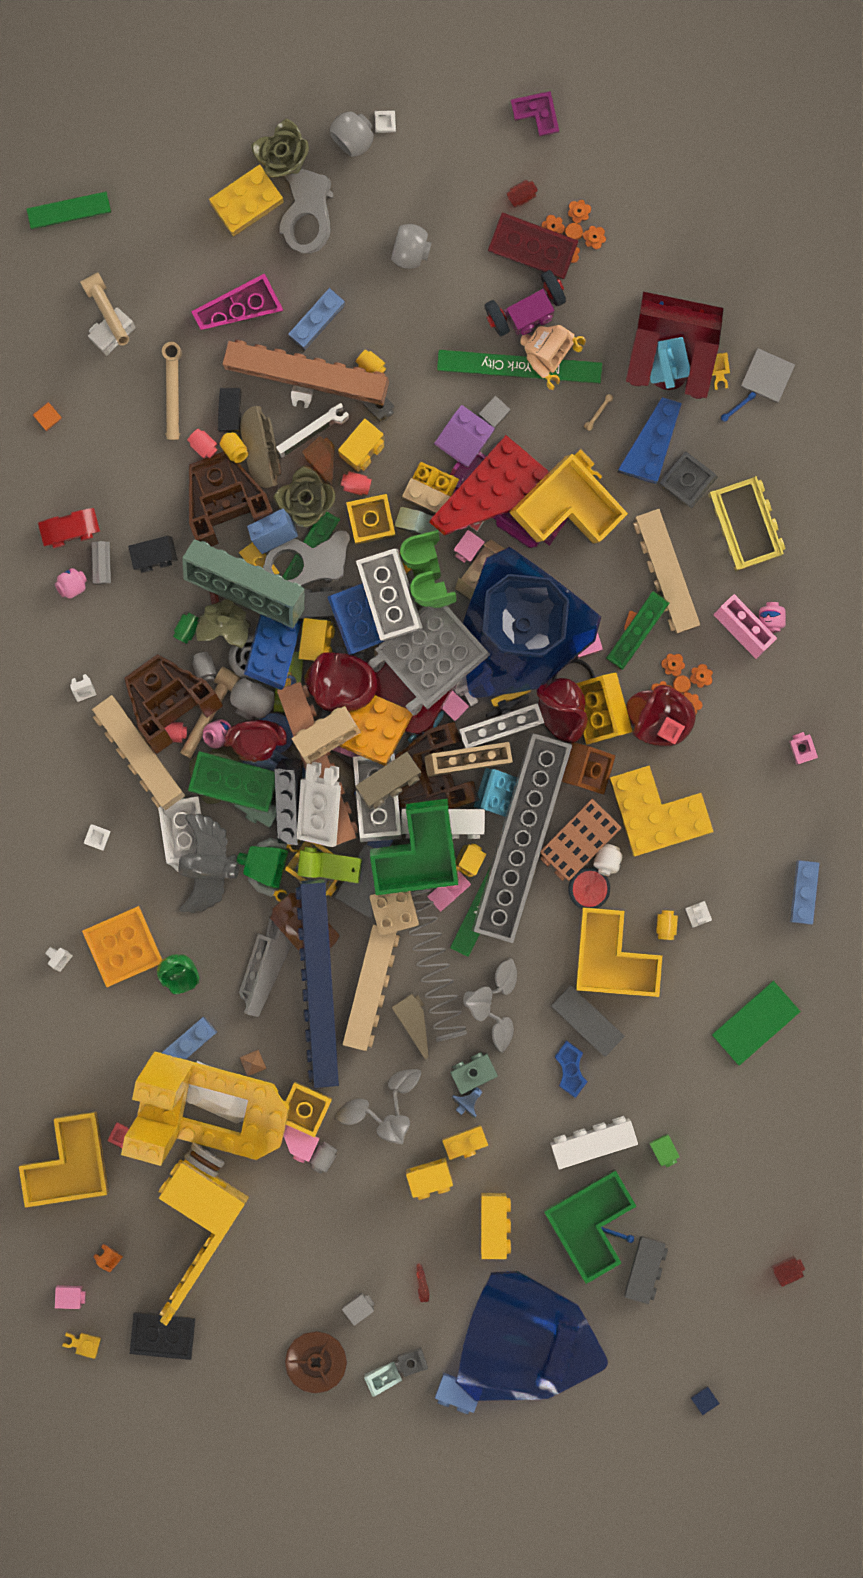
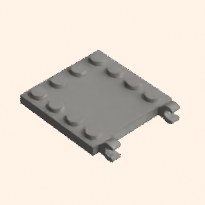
M447 606L441 608L423 607L418 611L423 629L385 640L375 649L379 654L368 662L375 672H378L386 662L413 692L416 698L405 706L413 716L421 710L423 705L429 709L490 655Z

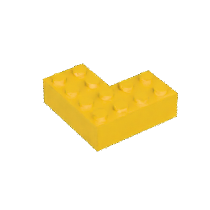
M573 454L565 456L509 512L536 542L544 541L568 517L592 544L601 542L628 514Z
M650 765L609 778L633 857L714 832L702 793L661 804Z
M582 908L576 990L659 997L662 955L621 952L625 911Z
M97 1111L54 1118L59 1159L19 1166L25 1208L103 1196L109 1193Z

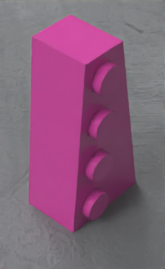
M264 273L191 311L200 330H205L282 312L283 308Z

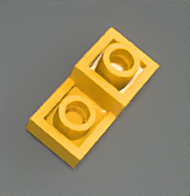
M422 462L419 463L412 479L450 497L459 481L458 478Z

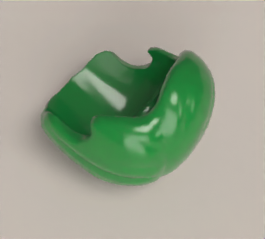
M172 954L164 958L157 967V977L163 987L166 986L174 995L188 992L199 983L200 977L194 962L184 954Z

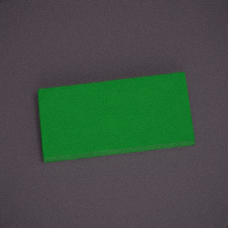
M199 751L188 791L268 813L275 789V771Z
M773 980L718 1028L712 1036L740 1066L801 1011Z

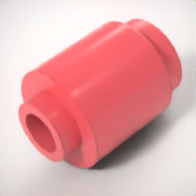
M196 429L187 439L190 446L203 459L206 457L210 459L218 451L216 448L218 444L204 430Z
M348 471L347 475L343 474L340 486H343V491L361 496L363 494L368 495L372 479L367 478L365 475Z
M172 722L165 727L173 742L182 743L183 739H187V727L184 726L183 722Z

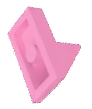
M457 871L458 885L438 887L427 896L434 902V905L440 912L471 885L459 871Z

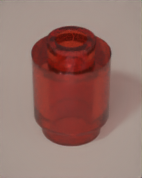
M525 179L510 188L506 195L513 207L518 205L520 207L537 197L535 193L538 190L533 181L528 182Z

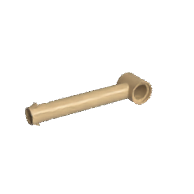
M97 272L80 281L88 297L93 296L119 345L127 344L129 337L104 292L107 287L100 274Z
M168 342L162 348V354L166 359L167 433L165 435L167 440H179L181 433H179L178 360L182 356V350L175 342ZM169 347L177 348V355L175 357L167 356V349Z
M224 666L221 667L214 680V683L217 684L214 691L221 703L228 690L232 691V688L240 679L233 671ZM216 712L208 718L201 713L180 752L181 754L191 759L203 737L204 727L211 723Z

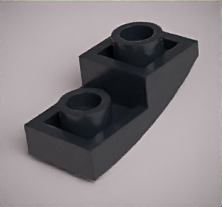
M220 388L218 408L219 432H239L242 393L240 388Z

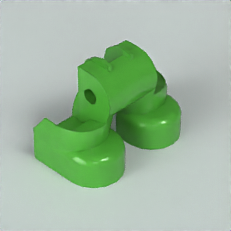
M438 530L407 538L400 548L401 559L404 565L413 569L414 579L410 585L411 596L418 605L424 607L441 608L457 601L455 592L447 593L444 581L436 584L434 582L441 577L434 547L440 540Z

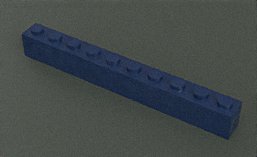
M323 879L298 881L299 887H295L296 900L299 899L300 907L297 908V919L301 920V928H298L299 941L302 940L303 948L299 949L300 961H304V969H301V980L305 981V989H302L303 1002L306 1001L307 1009L303 1010L304 1022H308V1030H305V1040L309 1042L306 1058L307 1062L311 1064V1070L307 1071L308 1082H312L314 1088L339 1086L326 883Z

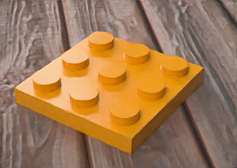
M375 695L372 701L365 707L349 712L361 733L339 747L386 766L413 715L408 709Z
M139 906L82 931L106 987L153 968L163 960Z

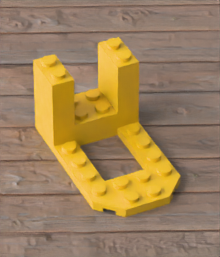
M154 1051L135 1082L132 1100L139 1101L140 1105L138 1115L124 1137L121 1155L161 1166L176 1139H181L257 1160L280 1148L290 1107L286 1101L282 1100L278 1094V1089L273 1083ZM189 1084L248 1100L241 1133L183 1117Z
M180 1159L170 1172V1175L173 1177L169 1176L158 1191L161 1193L159 1199L210 1231L211 1234L203 1245L206 1249L201 1248L181 1279V1282H179L169 1299L172 1302L169 1303L167 1301L159 1314L162 1316L160 1322L166 1326L249 1198L219 1177H212L201 1171L186 1159L184 1161Z

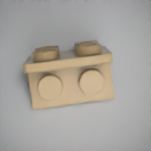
M411 891L370 895L379 935L419 925Z

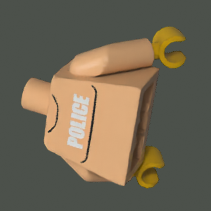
M561 325L540 326L533 335H522L520 341L521 345L525 346L524 349L527 353L528 362L542 378L547 379L546 385L550 390L555 388L550 381L554 380L559 385L560 378L549 373H554L571 347L574 351L581 352L583 349L581 345L584 346L586 343L584 337H574L575 334Z

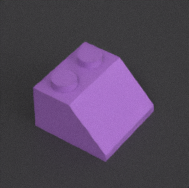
M461 405L434 445L468 468L490 439L495 428Z

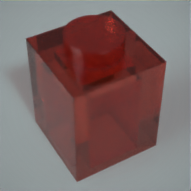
M794 1256L771 1266L781 1287L804 1277L802 1273L805 1270L801 1259L796 1260Z

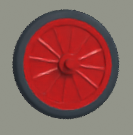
M582 868L569 882L568 892L570 899L580 909H598L605 904L610 895L609 879L607 876L599 874V869Z

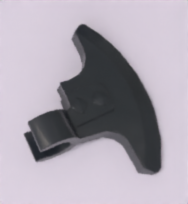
M524 695L509 702H506L505 699L498 702L499 708L487 713L486 717H491L500 712L503 715L511 712L510 708L527 700L529 695Z

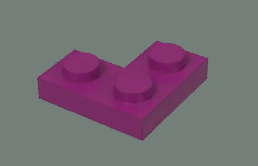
M551 91L511 99L515 121L535 117L539 137L559 133Z

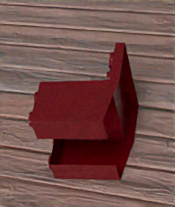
M643 291L626 382L638 387L642 385L648 386L658 342L683 337L690 364L689 377L676 379L675 387L666 388L665 381L654 384L664 390H675L686 381L685 394L696 399L707 398L720 343L724 308Z

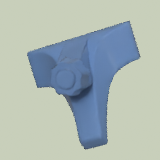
M476 1087L467 1096L458 1097L453 1095L451 1098L459 1104L456 1111L460 1115L467 1111L475 1118L477 1115L474 1111V1105L482 1091Z

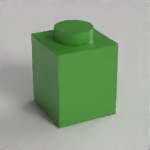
M668 1134L649 1143L661 1166L665 1165L667 1168L677 1163L676 1159L680 1156Z

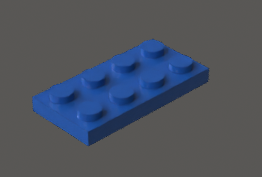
M260 614L244 675L282 690L286 683L301 621L298 620L294 628H291Z

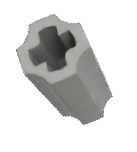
M91 542L93 584L111 583L110 542Z

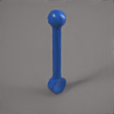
M752 392L727 414H722L721 420L724 422L728 421L733 413L748 401L754 399L756 394Z
M601 1227L606 1233L626 1239L628 1243L634 1242V1236L632 1235L627 1236Z

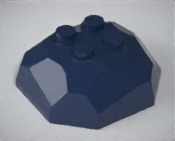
M508 574L486 591L482 632L503 654L543 658L566 639L569 599L550 578Z

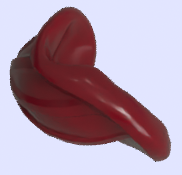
M321 653L304 676L305 685L309 693L322 709L329 712L344 706L348 712L361 709L372 701L377 690V677L372 667L362 659L345 653Z
M558 678L549 685L543 683L538 687L536 694L539 698L538 706L546 728L563 742L574 743L578 741L588 723L587 714L584 712L586 704L582 690L574 681L567 678Z
M659 685L654 690H644L636 693L628 700L626 706L630 723L634 727L633 735L637 739L654 746L667 747L681 743L691 733L696 720V712L689 699L667 685ZM666 717L685 726L676 744L657 735Z
M251 720L237 723L228 729L224 738V746H232L241 760L252 761V763L269 759L276 746H284L287 742L284 728L276 722L266 720Z

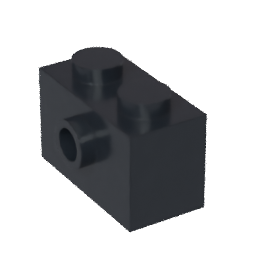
M164 536L128 546L133 569L140 570L141 573L153 571L152 567L159 565L160 568L172 566V562L178 561L172 536Z

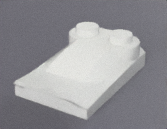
M199 796L182 798L167 810L162 808V806L158 808L166 864L171 865L177 872H179L180 857L185 854L196 853V839L185 816L187 814H201Z
M197 1060V1062H196V1063H199V1064L206 1065V1064H204V1063H202V1062H200V1061H198V1060ZM189 1084L186 1102L237 1124L244 1121L248 1100Z

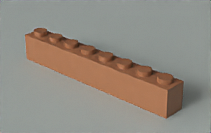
M241 340L228 342L223 360L225 370L378 405H384L389 386L388 377L381 372L374 371L373 373H368L360 367L346 368V365L334 362V364H329L320 358L311 360L307 359L305 355L294 353L293 356L286 354V351L281 349L271 351L259 344L249 346Z
M301 682L284 687L282 690L278 689L277 692L293 737L298 731L313 726L315 722L313 717L317 716L313 704H308L307 697L310 695L307 686H302ZM330 752L313 761L321 763L319 778L324 779L325 768L335 766L334 763L330 764L328 756L331 755ZM300 754L301 759H302L303 764H304V767H305V770H306L307 763L305 762V760L303 759L302 755ZM339 782L341 791L336 845L357 838L356 833H359L356 822H351L348 815L352 813L348 802L344 803L342 795L345 792L341 782Z

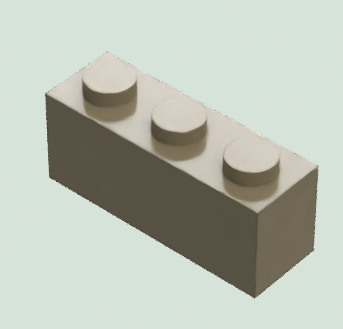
M406 752L357 784L355 790L369 810L373 807L377 809L385 804L384 800L389 796L394 798L402 792V788L406 785L412 786L420 780L421 771L409 753Z

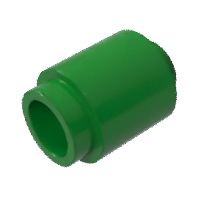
M189 612L187 616L182 614L174 629L173 637L188 644L189 640L192 641L196 633L199 618Z

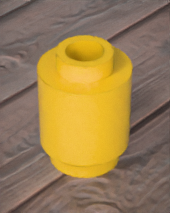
M366 349L355 361L358 367L365 369V372L373 373L374 371L384 373L386 371L384 367L386 363L372 351L368 352Z
M226 433L222 436L220 447L229 459L235 463L244 461L248 456L247 447L236 433Z
M662 910V914H657L656 934H658V939L674 940V935H677L678 915H674V911Z

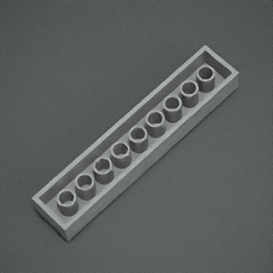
M530 733L472 931L510 943L514 942L572 748L571 744Z

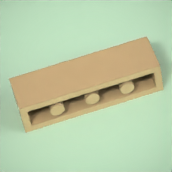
M509 742L433 753L424 757L428 777L504 766L513 762Z

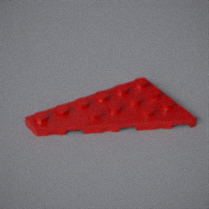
M505 435L430 519L429 523L445 536L477 522L480 523L494 518L496 515L505 514L512 510L549 471Z

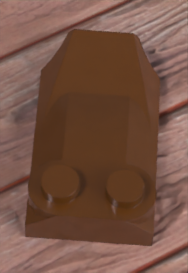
M290 892L272 908V915L269 918L299 951L300 948H303L302 940L299 941L298 928H301V920L297 919V908L300 907L299 899L296 900L295 893ZM328 922L329 944L331 948L335 945L340 935Z

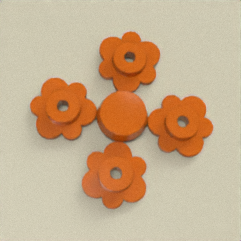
M584 200L572 201L569 204L568 216L572 217L575 223L568 224L566 228L562 224V219L560 217L556 218L554 215H548L546 221L542 222V227L560 234L565 231V236L579 240L583 235L584 240H586V246H592L594 249L601 248L602 243L606 241L604 236L605 230L602 227L590 226L589 230L583 233L581 225L578 224L582 220H588V214L591 212V206L585 204ZM578 247L571 263H576L579 260L578 254L580 249Z
M670 653L667 655V659L662 660L661 666L665 669L667 675L672 673L673 676H677L673 680L672 688L689 699L697 714V710H700L703 705L698 700L699 696L697 694L692 695L688 693L691 683L697 684L699 688H702L704 685H710L713 681L711 677L713 672L705 664H700L698 668L692 669V675L689 679L687 676L680 675L681 669L685 668V664L682 662V655ZM661 681L659 684L655 683L652 685L651 690H654L659 685H667L665 681Z

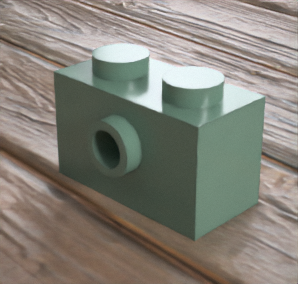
M235 804L236 808L247 814L245 818L255 824L258 820L271 828L277 818L276 807L270 804L268 813Z
M479 1052L470 1057L472 1061L466 1064L462 1061L452 1066L453 1070L450 1073L461 1095L498 1077L487 1053L483 1055L482 1052Z

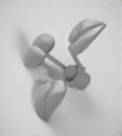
M511 958L503 961L496 970L495 983L498 986L497 989L491 990L489 987L484 986L475 992L467 991L463 997L464 1006L470 1009L476 1020L483 1021L490 1016L497 1021L492 1028V1039L497 1050L502 1053L512 1040L514 1026L509 1017H503L501 1020L500 1017L490 1013V1005L492 1004V994L502 991L504 995H508L516 985L517 969Z
M403 1070L390 1078L388 1087L390 1090H394L393 1098L396 1116L389 1115L382 1122L370 1109H367L369 1106L367 1100L354 1099L341 1107L335 1119L342 1124L353 1125L363 1120L366 1113H368L380 1124L377 1128V1135L380 1138L392 1143L403 1144L410 1126V1120L408 1117L399 1114L397 1094L398 1092L405 1094L411 1091L421 1077V1070Z

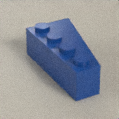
M661 398L617 473L657 484L682 403Z

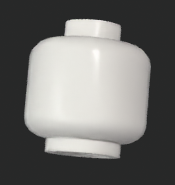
M605 844L596 853L594 866L599 869V874L610 876V873H617L623 859L620 848L611 844Z

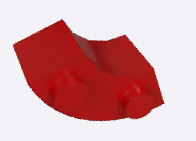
M94 508L71 512L70 515L56 516L38 522L44 547L52 545L53 549L65 546L64 542L81 538V541L92 539L93 534L100 532Z

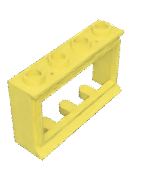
M757 476L708 494L709 498H712L716 517L719 518L722 534L725 536L728 544L730 556L732 555L735 572L782 556L784 554L783 550H785L782 538L778 539L776 533L779 530L775 518L771 519L769 511H772L768 499H764L762 493L765 491L762 480L757 479ZM751 484L774 552L744 562L720 494Z

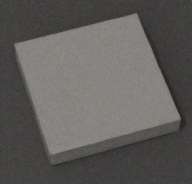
M758 348L741 387L778 403L795 364Z

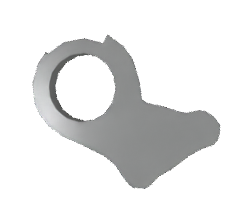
M301 168L297 174L284 175L291 185L295 202L283 215L279 234H284L286 242L292 249L300 251V253L311 254L319 251L326 244L330 236V220L326 199L333 198V192L329 190L331 187L330 178ZM313 214L318 219L319 233L311 243L301 245L295 239L294 227L302 216Z
M337 531L329 540L315 548H311L297 539H292L270 550L266 556L263 569L274 574L272 570L274 560L283 553L291 552L302 558L304 567L298 577L287 581L298 583L303 587L319 579H325L327 583L332 582V580H339L343 578L346 550L350 542V536L346 531Z

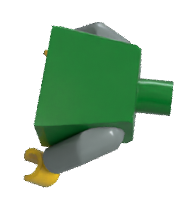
M269 838L258 842L257 846H250L248 854L240 852L237 856V862L239 865L245 866L243 874L248 876V882L257 892L270 897L275 896L277 901L280 902L282 899L278 898V894L280 892L287 894L284 889H279L288 850L290 852H297L298 850H293L291 844L278 843V839Z

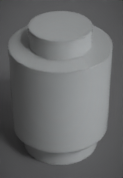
M208 652L195 654L192 657V665L196 677L206 680L207 683L213 682L217 673L212 657L209 656Z
M323 1142L322 1145L318 1146L309 1162L312 1164L310 1168L320 1174L322 1171L327 1173L337 1156L338 1150L330 1144Z

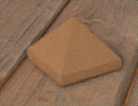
M259 1049L240 1057L247 1077L267 1069Z

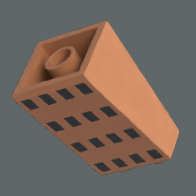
M591 799L541 850L540 854L542 856L539 859L547 866L551 864L556 869L554 873L562 881L565 878L570 881L622 827Z

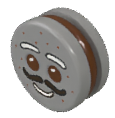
M192 1143L191 1149L184 1155V1158L206 1174L216 1177L220 1167L222 1168L225 1164L224 1161L203 1146Z

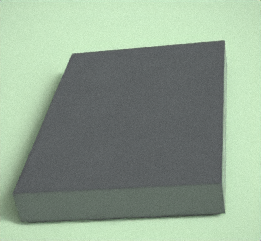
M365 844L358 858H362L359 883L344 881L335 898L371 918L373 909L370 895L375 894L370 859V849L373 847Z

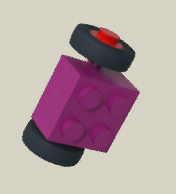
M551 270L545 271L540 275L544 289L509 306L506 310L499 308L494 300L484 304L488 315L486 319L491 328L494 327L500 337L510 332L507 318L517 336L520 334L526 335L533 332L535 326L539 324L544 326L552 321L555 310L548 297L556 307L566 303V297L563 292L564 287L560 279H556Z

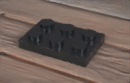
M133 1313L129 1354L185 1360L192 1359L196 1318L172 1316L166 1326L160 1322L162 1316L159 1314Z

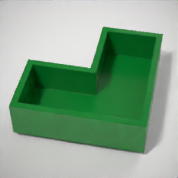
M448 799L406 804L411 844L370 849L375 894L383 895L458 885V872Z
M615 1169L544 1209L545 1215L586 1284L621 1264L619 1257L601 1227L637 1207Z

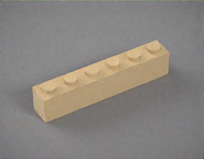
M660 509L637 516L633 526L636 534H640L643 540L640 542L643 554H648L650 561H647V566L650 573L654 572L656 580L653 582L657 593L661 592L662 597L670 602L664 611H668L670 617L667 620L670 630L675 631V634H679L699 627L700 622Z
M113 695L92 709L96 714L93 716L94 720L100 727L103 725L107 731L104 734L111 743L116 742L118 745L117 752L122 759L127 758L129 760V769L134 775L139 774L142 779L139 781L146 792L148 790L152 792L154 796L151 799L158 808L162 806V808L167 810L185 797L183 791Z
M373 924L343 1041L344 1046L367 1051L368 1047L372 1048L375 1037L371 1035L372 1028H377L380 1017L376 1015L377 1008H382L385 997L381 995L382 988H387L390 975H386L387 969L393 966L395 955H391L392 949L398 946L400 935H396L397 931L379 935L377 925Z

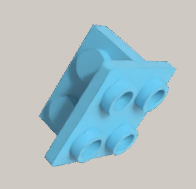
M683 337L659 341L650 376L651 383L665 381L666 388L675 387L676 379L689 377L690 364Z
M485 768L478 791L480 801L475 802L474 807L505 817L517 777L495 769Z

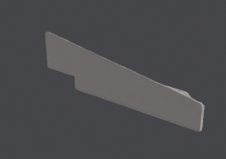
M269 919L266 935L258 933L239 991L241 999L245 1000L246 1003L245 1014L256 1017L260 1015L292 945L271 919Z

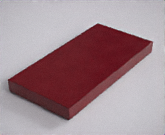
M502 212L488 251L542 272L551 270L556 277L565 280L579 241Z

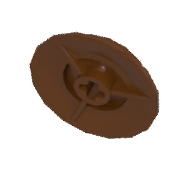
M315 1331L304 1333L293 1341L287 1350L285 1365L287 1374L294 1385L306 1392L321 1393L327 1392L338 1385L345 1374L347 1360L345 1350L337 1339L330 1334ZM313 1357H314L315 1359H317L318 1357L321 1358V1360H320V1365H321V1366H318V1365L312 1366V1365H311V1364H312V1359H311V1358H313Z

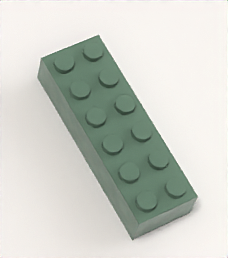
M194 539L182 558L184 580L288 627L294 628L304 611V588L300 584L289 582L278 574L265 571L260 566L251 565L242 558L233 557L224 550L211 547L206 542Z

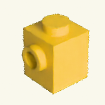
M473 843L462 846L456 858L457 871L468 877L476 876L486 853L481 851L482 848Z

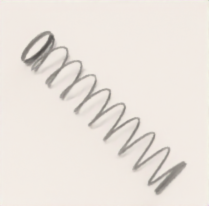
M417 890L411 892L412 897H414L418 894L430 892V890ZM418 901V902H414V904H419V903H431V904H429V905H427V906H425V907H423V908H421V909L416 910V913L419 912V911H421V910H423V909H425V908L430 907L431 905L434 904V902H433V901ZM433 916V917H419L418 920H419V919H433V918H435V919L432 920V921H430V922H428V923H426V924H424V925H421V926H419V927H417V928L411 930V931L408 933L409 935H411V936L431 935V934H439V935H437V936H435V937H433V938H431V939H429V940H427V941H424V942H422V943L416 945L415 947H413L412 950H413V951L442 950V951H440V952H438V953H436V954H434V955H432V956H430V957H427V958H425V959L419 961L416 965H417L418 967H432V966H444V965H447V966L444 967V968H441V969H439V970H437V971H435V972H433V973H430V974L424 976L420 981H421V982H424V983L451 981V982H449V983H447V984H445V985H442V986H440V987H438V988H436V989H433V990L429 991L428 993L425 994V998L454 997V998H452V999H450V1000H448V1001H445V1002H443V1003H441V1004H439V1005H437V1006L431 1008L428 1012L431 1013V1014H444V1013H456V1012H459V1013H457V1014H455V1015H453V1016H451V1017H448V1018H446V1019H444V1020H442V1021L436 1023L435 1025H433V1029H436V1030H444V1029L462 1028V1029H460V1030H458V1031H456V1032H454V1033H450V1034H446V1035H442V1036L436 1037V1041L439 1042V1041H444V1040H448V1039H452V1038H456V1037H459V1036L466 1035V1034H467V1032H466L467 1030H465V1029H466L465 1026L435 1028V1026H437L438 1024H440V1023H442V1022H444V1021H447V1020H449V1019H451V1018H453V1017H456V1016L460 1015V1014L462 1013V1011L456 1010V1011H444V1012H430V1011H432L433 1009H435V1008H437V1007H439V1006H441V1005H444V1004H446V1003H448V1002H450V1001L456 999L458 996H457V995L427 996L428 994H430V993H432V992H434V991H436V990H438V989H441V988H443V987H445V986H447V985L453 983L454 980H453V979H443V980L423 981V979H425V978H427V977H429V976H431V975H433V974H435V973H438V972H440V971H442V970L448 968V967L450 966V964L444 963V964L419 965L420 963H422V962H424V961H426V960H428V959H430V958H432V957H434V956H437V955L443 953V952L446 950L445 948L415 949V948H417L418 946L423 945V944H425V943H427V942H429V941H431V940H434V939H436V938H438V937H440V936L442 935L441 932L411 934L413 931H415V930H417V929H420V928H422V927H424V926H426V925H428V924H431V923L435 922V921L438 919V917H434V916Z

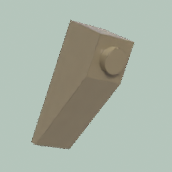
M412 993L393 1005L392 1009L423 1057L427 1059L429 1054L424 1010L422 1009L424 1003L419 995L414 996Z

